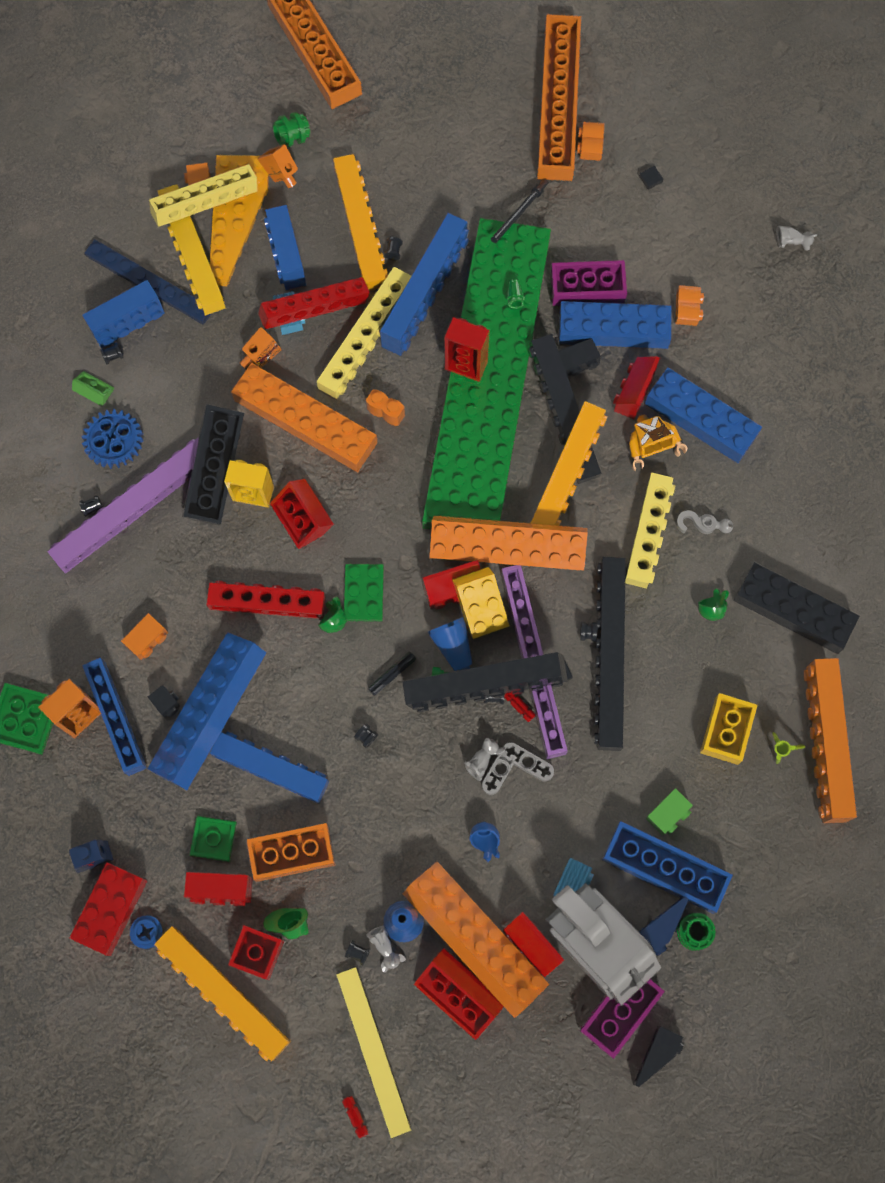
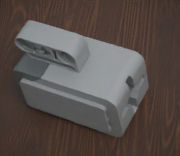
M584 883L574 892L567 885L552 898L558 908L545 919L551 928L549 931L557 943L610 1000L614 998L622 1006L661 969L656 958L657 956L649 942L597 889L592 890Z

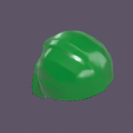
M719 589L713 590V597L699 601V614L708 621H717L724 618L728 605L726 601L729 596L728 590L723 591L721 594Z
M334 597L332 601L326 602V607L329 611L318 624L319 628L327 633H336L342 630L347 622L339 598Z

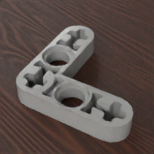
M507 743L504 745L505 752L498 755L483 780L482 789L487 795H495L514 765L543 782L551 780L554 775V768L548 762L519 745ZM513 747L515 749L514 753L517 755L520 752L524 754L520 757L519 762H516L517 757L514 755L507 756L508 752L506 749L510 750ZM525 757L533 759L534 764L531 767L523 765L522 760ZM537 762L541 764L538 767L541 769L549 768L548 772L550 775L543 777L540 770L537 769L536 773L532 770L536 767ZM498 764L506 766L507 770L504 774L496 772L495 767ZM491 773H493L495 777L500 778L502 780L499 781L497 779L494 784L496 789H491L489 791L487 790L488 786L486 785V783L492 782L494 777L490 775Z

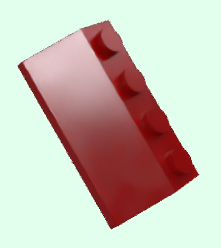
M444 948L414 983L423 994L475 1040H477L504 1007L475 975Z

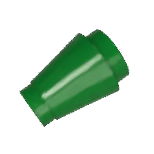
M514 279L509 281L507 303L511 308H520L524 304L525 297L520 282Z

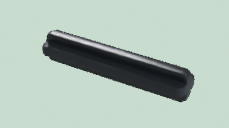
M410 651L407 652L368 687L369 692L374 696L377 695L416 660L414 654Z

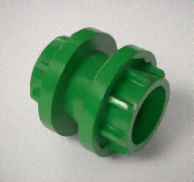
M293 112L290 114L289 119L285 115L279 116L277 121L273 123V132L278 144H285L286 147H291L294 140L298 144L305 143L307 137L310 136V127L307 118L303 114L299 115L297 112Z
M692 913L680 920L676 933L682 946L689 950L697 951L705 949L712 944L715 939L716 930L714 923L708 916L701 913ZM693 923L698 924L702 928L703 935L699 941L694 940L689 934V927Z

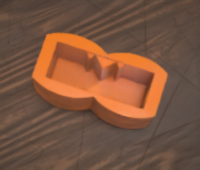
M583 122V127H579L578 138H581V142H578L577 153H580V159L601 161L604 123Z
M678 286L675 324L697 326L699 320L702 321L703 310L700 309V304L703 303L704 293H701V287Z
M374 389L366 399L367 410L372 415L383 417L387 423L399 426L405 416V408L401 402L388 398L383 392Z

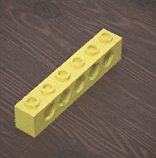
M248 164L149 199L151 215L157 226L160 227L257 192V177Z
M651 472L625 578L626 584L647 589L649 583H653L655 572H652L653 565L657 566L659 559L656 551L657 548H661L663 537L660 534L661 530L665 531L667 519H664L665 513H669L671 502H668L669 496H673L675 485L672 484V477ZM660 493L664 498L658 499L655 497V494ZM650 511H657L659 516H653ZM653 528L656 533L650 534L646 529ZM648 545L651 551L643 550L642 546ZM638 563H645L647 569L639 568Z

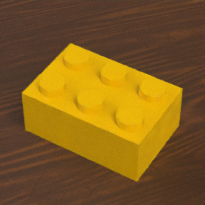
M230 460L224 482L232 501L269 508L274 485L268 468L260 463L252 465L247 464L243 460Z
M489 567L453 579L466 626L473 639L509 627L494 573Z
M719 693L714 700L700 753L739 765L743 761L757 705Z

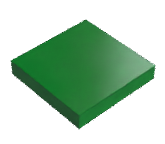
M197 816L189 856L230 862L237 822Z

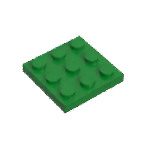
M4 683L0 695V744L43 755L54 724L39 708L42 700L48 694Z

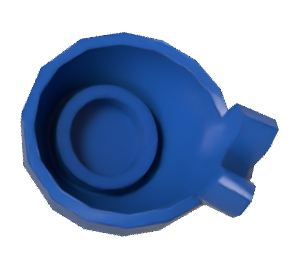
M487 822L474 825L470 832L469 840L476 849L484 852L483 858L487 862L491 860L492 854L495 858L499 859L498 846L500 834L498 829L493 824Z

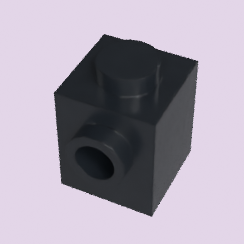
M161 685L147 696L164 718L173 716L178 711L177 708L180 707L177 702L179 697L173 690L169 692L164 685Z

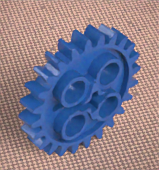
M114 409L112 414H110L106 410L104 416L99 412L98 419L92 417L93 423L87 422L90 428L83 429L87 435L82 436V439L85 441L82 445L86 448L84 451L86 454H89V459H94L96 465L101 462L103 468L106 464H108L110 469H112L113 464L120 468L121 462L126 466L127 459L134 461L132 455H139L136 449H142L139 443L144 442L143 438L140 437L143 435V432L140 430L141 426L139 423H137L135 418L131 419L129 413L125 415L123 410H121L117 414ZM106 426H111L109 430H104ZM123 431H128L126 435H121ZM105 442L102 447H97L99 443ZM122 447L121 451L114 452L115 449Z

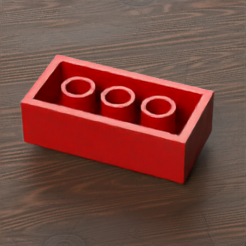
M453 317L445 335V370L480 382L488 363L489 330L482 325H474L465 319Z
M107 862L69 939L101 954L111 956L143 892L147 880Z

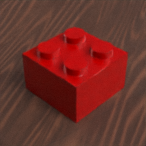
M243 926L228 965L265 980H270L284 940Z

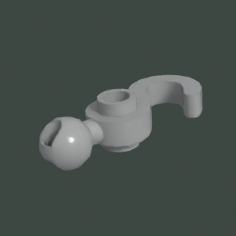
M690 510L681 512L676 521V526L682 533H685L687 530L683 523L685 518L691 519L695 527L703 534H710L715 529H719L722 533H729L733 530V522L730 519H722L719 522L710 514H704L699 518L695 512Z

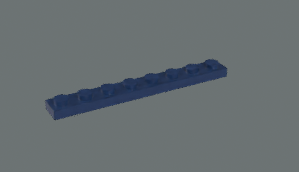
M94 239L84 252L86 257L136 286L148 280L161 301L202 325L210 317L211 314L205 315L203 309L199 310L195 297Z

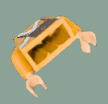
M641 415L637 418L638 423L634 425V431L631 433L629 441L631 456L634 457L632 464L634 471H636L635 463H640L641 469L644 467V462L639 456L645 458L675 447L674 454L678 457L681 455L679 448L683 450L684 454L687 452V446L680 442V435L673 424L663 421L658 416L648 419L647 415Z

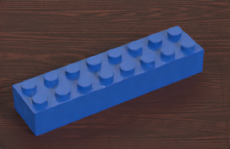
M450 213L446 215L380 330L382 348L399 356L409 349L412 336L415 337L419 330L418 325L421 321L425 320L429 306L432 307L436 300L435 295L437 292H441L444 286L443 281L446 277L450 276L452 265L458 262L461 255L460 251L462 248L465 249L469 239L467 235L469 230L467 229V221Z
M227 632L147 769L161 778L188 790L265 657L266 652L255 643Z

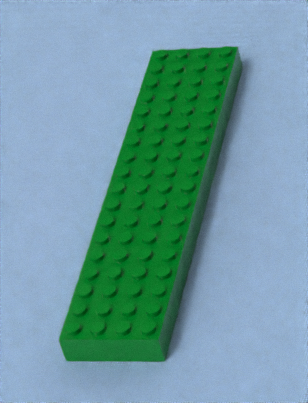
M480 218L461 318L471 324L482 325L489 330L488 363L480 382L454 372L450 373L422 523L424 529H432V519L434 516L501 521L529 361L528 347L533 339L551 229L514 223L497 243H493L491 237L505 222ZM514 279L520 282L525 297L524 304L520 308H511L507 303L509 281Z

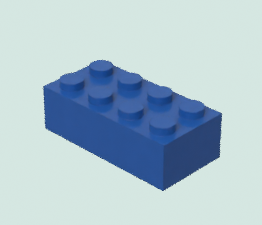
M287 205L266 209L267 217H264V222L280 284H284L285 290L306 286L304 270Z
M148 280L82 316L102 348L111 345L113 341L121 337H126L133 330L144 327L146 323L159 319L165 313L158 296Z

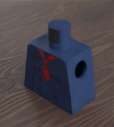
M93 840L69 850L77 874L114 860L109 843L105 840Z

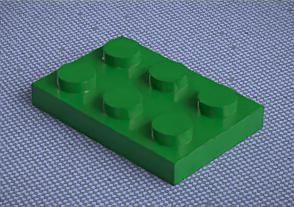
M345 564L344 614L346 621L383 622L384 564Z

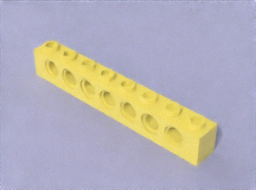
M393 267L317 380L319 390L335 399L339 395L344 394L349 380L352 381L354 379L359 365L362 366L364 364L367 353L374 349L375 341L378 337H381L380 330L411 278L409 274ZM394 289L400 290L398 292H392V290ZM385 303L390 304V305L387 306V307L382 306V305L385 304ZM376 317L380 318V320L374 321L373 319ZM371 332L370 335H364L363 333ZM355 346H360V347H361V349H359V350H355V349H353V348H354ZM347 360L352 361L350 364H344ZM336 375H342L340 379L334 378Z

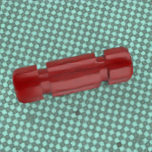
M512 692L505 693L504 698L510 701V704L520 715H523L527 722L534 719L535 713L528 709V706L519 696L513 695Z
M352 1096L344 1098L342 1103L348 1110L347 1114L353 1128H356L357 1137L362 1138L366 1136L368 1130L366 1125H363L364 1121L358 1107L354 1105V1098Z

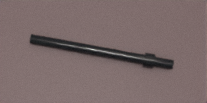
M543 179L538 185L533 187L530 195L491 237L493 243H497L529 205L542 195L544 188L549 184L547 179Z

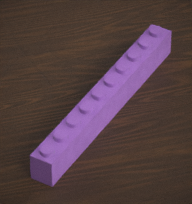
M198 438L192 439L181 451H176L166 462L160 463L152 473L144 475L140 482L136 485H131L123 495L115 497L107 507L99 509L95 516L91 519H86L78 529L70 531L62 541L54 543L47 552L62 571L66 574L187 482L191 476Z
M521 565L502 568L501 576L521 657L523 659L543 655ZM548 685L543 686V690H529L546 758L550 759L566 755L567 747L552 687Z

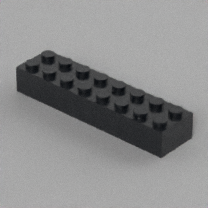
M558 652L403 681L402 683L405 704L413 710H417V712H426L431 707L443 709L448 707L447 704L464 705L468 700L473 699L474 702L486 700V697L489 696L501 698L505 696V693L512 692L513 695L524 693V690L532 689V691L543 690V686L548 685L560 687L563 686L564 682H568L564 658Z

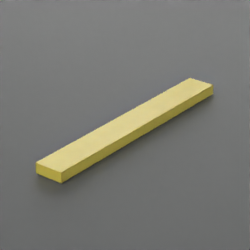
M355 967L336 974L390 1137L393 1138L409 1132L411 1128L357 968Z

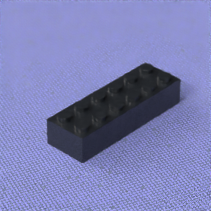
M206 404L185 499L183 518L221 525L228 493L224 481L229 461L235 460L244 417L243 412Z
M755 562L749 569L733 600L836 654H839L844 649L860 617L850 610Z

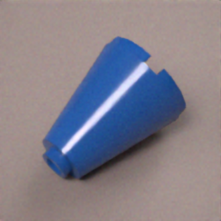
M464 617L428 631L429 636L454 671L470 669L469 665L472 664Z
M399 901L387 909L383 924L389 937L393 940L409 942L417 938L421 933L424 918L409 901ZM406 916V921L400 923L399 917Z

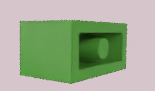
M675 788L645 819L662 836L666 832L670 835L678 827L675 823L680 818L684 821L692 813L689 809L693 805Z

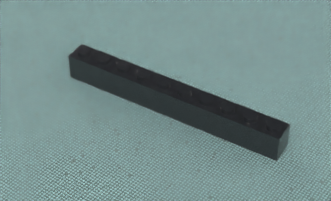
M602 557L601 563L597 564V574H600V581H597V593H600V600H597L596 610L600 611V618L596 619L597 630H599V637L596 639V649H599V656H596L595 667L599 668V675L595 676V686L598 687V694H595V706H598V713H595L594 725H598V733H594V744H597V750L621 751L623 749L626 558Z

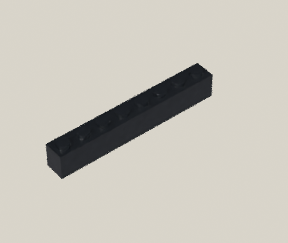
M550 334L531 340L528 353L530 358H534L535 373L537 376L540 375L542 381L540 382L541 390L543 393L546 392L548 398L546 399L547 407L553 412V424L555 428L558 427L560 434H558L561 445L565 446L580 411L554 337ZM592 446L590 448L592 451L591 457L588 462L584 461L582 468H585L581 479H576L578 484L598 478L602 474Z

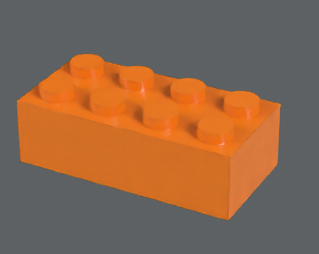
M70 679L61 682L57 686V690L52 695L46 696L39 706L42 712L56 726L74 739L101 714L98 705Z
M327 823L247 839L253 880L256 882L336 865Z

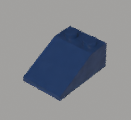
M686 896L679 899L639 931L652 946L656 956H659L668 949L666 944L670 942L689 900Z

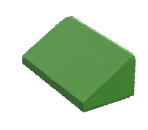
M85 371L74 378L72 382V390L100 406L105 404L114 391V387Z

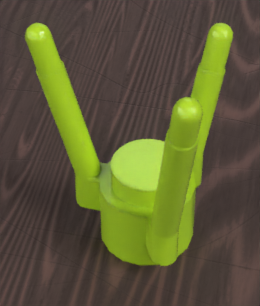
M776 732L772 733L776 742V764L780 763L782 757L789 755L791 750L805 748V745L791 746L787 741H780Z

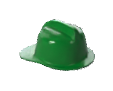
M282 908L268 914L263 923L267 931L281 933L290 940L309 933L307 924L308 911L304 908Z

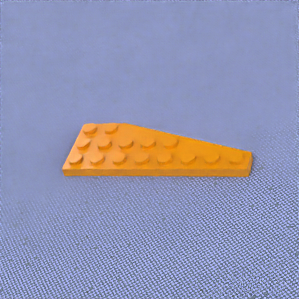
M216 155L215 176L249 164L257 177V192L213 207L210 267L218 286H228L235 270L236 262L241 256L242 248L247 242L256 221V215L262 207V201L268 193L269 174L257 160L260 156Z

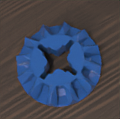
M152 916L137 918L130 928L131 941L135 946L142 949L155 947L154 944L161 938L163 933L161 923ZM143 925L147 929L154 928L149 933L150 939L147 936H140L144 932Z

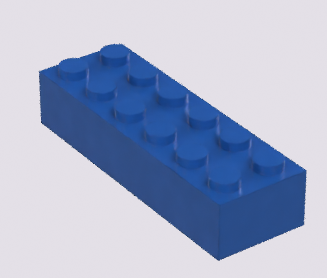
M561 301L559 344L575 345L592 338L596 346L668 349L671 341V306Z
M670 368L665 370L647 395L645 405L736 463L741 461L762 429V426Z
M621 821L617 825L602 861L679 898L686 896L689 899V903L712 914L717 913L733 876Z

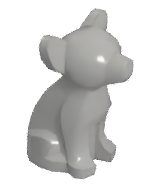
M777 226L778 247L784 248L786 244H801L804 250H810V245L813 244L814 237L817 236V234L811 232L801 234L792 227Z
M486 738L482 744V749L476 752L470 761L464 762L466 770L476 780L481 781L489 764L490 756L504 753L505 748L499 747L495 740Z
M379 926L368 932L367 938H369L371 943L375 944L377 950L384 956L381 970L385 973L388 969L396 968L400 962L406 961V958L400 953L392 952L391 943L387 937L388 932L385 926Z

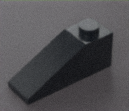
M657 1026L633 1085L640 1087L675 1058L676 1054L680 1055L684 1047L683 1037L662 1026Z

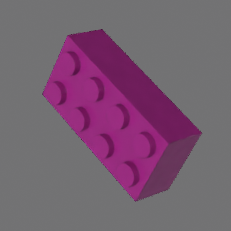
M625 260L552 263V306H561V301L625 303L627 296Z
M649 979L622 1006L614 998L610 1000L605 995L579 1031L609 1057L614 1059L665 991Z

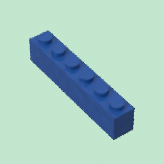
M98 658L82 665L123 772L130 776L146 769L147 766L106 662L102 658Z
M228 731L226 734L222 732L219 734L210 751L213 757L311 801L320 803L329 784L325 774L315 771V773L307 771V766L300 763L296 766L290 763L289 758L282 755L278 758L272 755L273 752L267 748L262 747L260 750L254 747L255 744L249 740L244 739L243 742L237 740V736Z

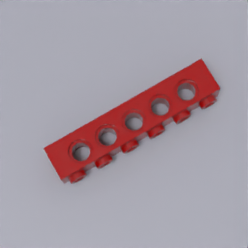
M360 277L262 302L258 314L264 329H269L364 304L370 292L364 278Z
M215 581V583L209 582L206 605L209 610L323 619L326 596L324 592H321L322 590L311 588L308 591L302 590L300 587L283 589L284 587L279 585H273L271 588L264 587L262 584L246 586L245 583L241 582L226 584L224 581ZM226 593H233L232 598L224 599ZM246 594L252 595V598L249 601L243 600V597ZM264 596L272 597L269 602H262ZM284 597L291 598L287 604H282L281 600ZM302 599L310 600L309 604L305 606L301 605L300 602Z

